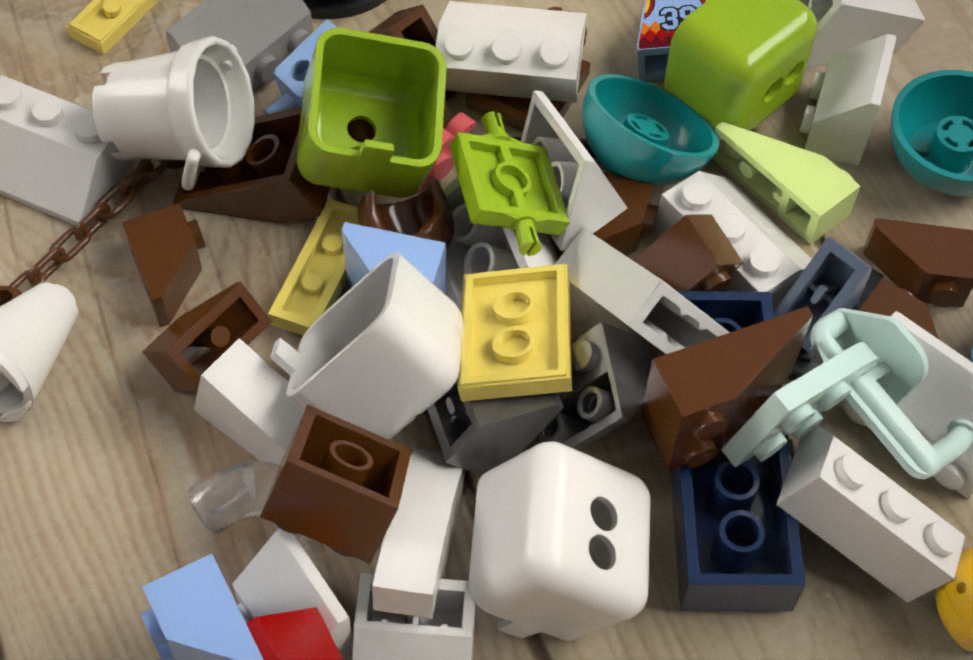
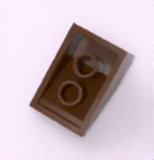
M302 107L254 117L255 123L251 144L243 160L230 168L206 167L204 172L199 174L192 190H185L182 187L181 178L173 204L180 203L181 208L185 210L276 223H287L319 217L325 207L331 187L308 182L298 170L297 150Z
M808 306L652 359L640 416L668 471L686 464L688 467L694 468L711 461L792 374L813 317Z

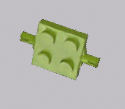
M494 111L488 112L481 118L486 135L480 136L457 132L449 145L470 222L511 229L515 232L520 254L525 256L527 253V256H533L542 249L537 232L561 236L569 225L570 220L546 147L523 143L510 137L505 131L501 114L497 112L495 115Z

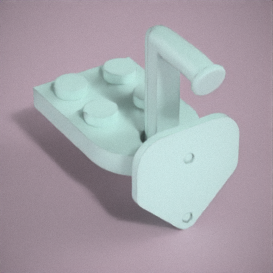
M838 308L819 319L812 327L810 341L818 367L774 392L721 450L734 467H737L754 455L760 462H763L788 442L785 438L786 435L792 433L796 439L801 438L824 419L820 413L831 409L845 398L909 475L917 479H927L958 459L969 447L973 446V423L964 419L951 421L947 426V434L930 445L897 406L928 374V359L922 346L904 325L894 317Z

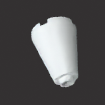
M46 282L40 283L0 306V413H2L0 421L2 422L19 421L31 409L78 318L79 311L73 294L61 285Z

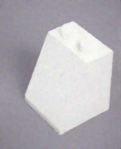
M799 0L813 11L817 20V32L807 67L828 64L831 54L885 34L897 36L893 52H898L925 21L915 0Z

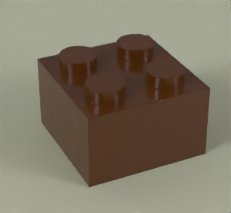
M307 404L282 458L260 517L275 523L277 527L285 532L301 534L329 546L334 552L342 556L355 557L370 564L399 508L412 450Z

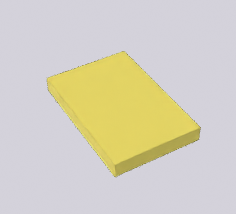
M567 264L464 274L461 313L464 329L458 375V392L461 402L571 392L570 280Z

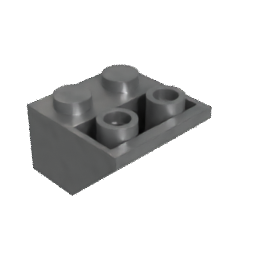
M604 322L599 323L571 342L572 391L558 393L564 408L538 434L539 444L549 441L559 442L579 451L628 422L642 405L651 368L646 339Z
M457 378L451 389L432 404L427 411L446 463L483 475L519 455L564 407L558 393L461 402Z

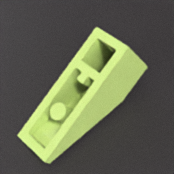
M721 122L715 127L719 138V148L712 159L810 245L850 216L861 186L853 180L848 172L838 168L827 157L725 122Z

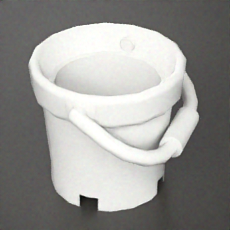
M209 36L182 45L178 51L132 61L112 63L105 66L100 74H110L107 77L106 85L94 86L92 94L93 118L97 134L102 143L114 142L117 149L121 151L111 153L116 159L126 161L142 159L186 160L181 182L185 190H192L199 174L204 172L206 167L230 168L243 160L251 144L254 129V97L248 72L237 52L236 46L221 38Z

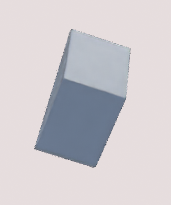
M828 237L773 312L774 318L808 306L813 317L802 348L807 352L812 351L810 335L814 324L838 308L855 310L873 268L835 239Z

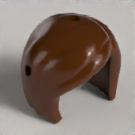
M436 177L429 179V187L426 190L405 201L377 204L375 192L371 190L368 194L362 196L358 205L359 225L446 243V252L451 245L454 236L453 215L442 186Z

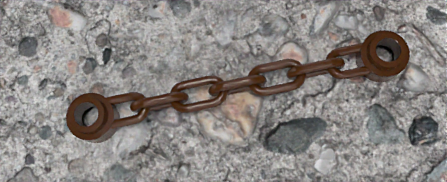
M151 159L140 160L138 167L122 183L114 185L97 201L94 209L78 225L72 226L51 245L49 252L32 269L20 274L9 286H0V306L22 294L17 288L26 279H28V282L33 287L45 282L63 263L72 260L90 242L91 236L107 220L120 214L133 201L136 193L152 177L158 176L166 168L185 167L186 160H159L161 164L155 169L153 163L150 162ZM141 174L143 177L132 186L131 183ZM119 192L123 200L111 211L107 202ZM98 216L99 219L88 229L86 226ZM74 234L76 240L80 242L66 254L65 249L61 246ZM53 260L54 262L42 273L40 270L49 261Z

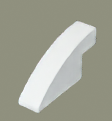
M415 448L410 456L399 508L384 536L372 585L373 610L433 619L440 579H446L466 474V469L446 463L442 452Z

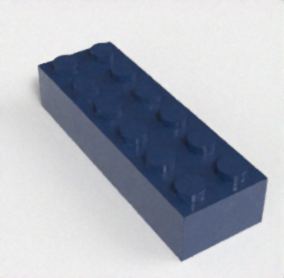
M677 291L730 333L774 318L771 292ZM788 435L785 436L788 442L763 462H760L754 455L742 464L734 467L721 450L711 461L704 465L690 468L686 464L670 470L680 611L794 610L806 586L798 520L776 505L791 465Z

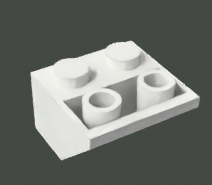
M360 573L353 631L352 660H472L477 604L470 592L469 581L440 579L433 619L373 610L372 585L375 574Z

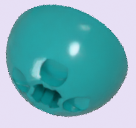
M940 70L915 78L899 92L891 112L890 136L899 162L918 183L930 190L945 195L973 196V72Z
M602 74L590 81L585 93L582 109L584 133L595 157L612 174L650 183L654 187L668 186L679 183L700 171L718 150L719 138L711 124L696 110L672 93L646 81L625 75Z

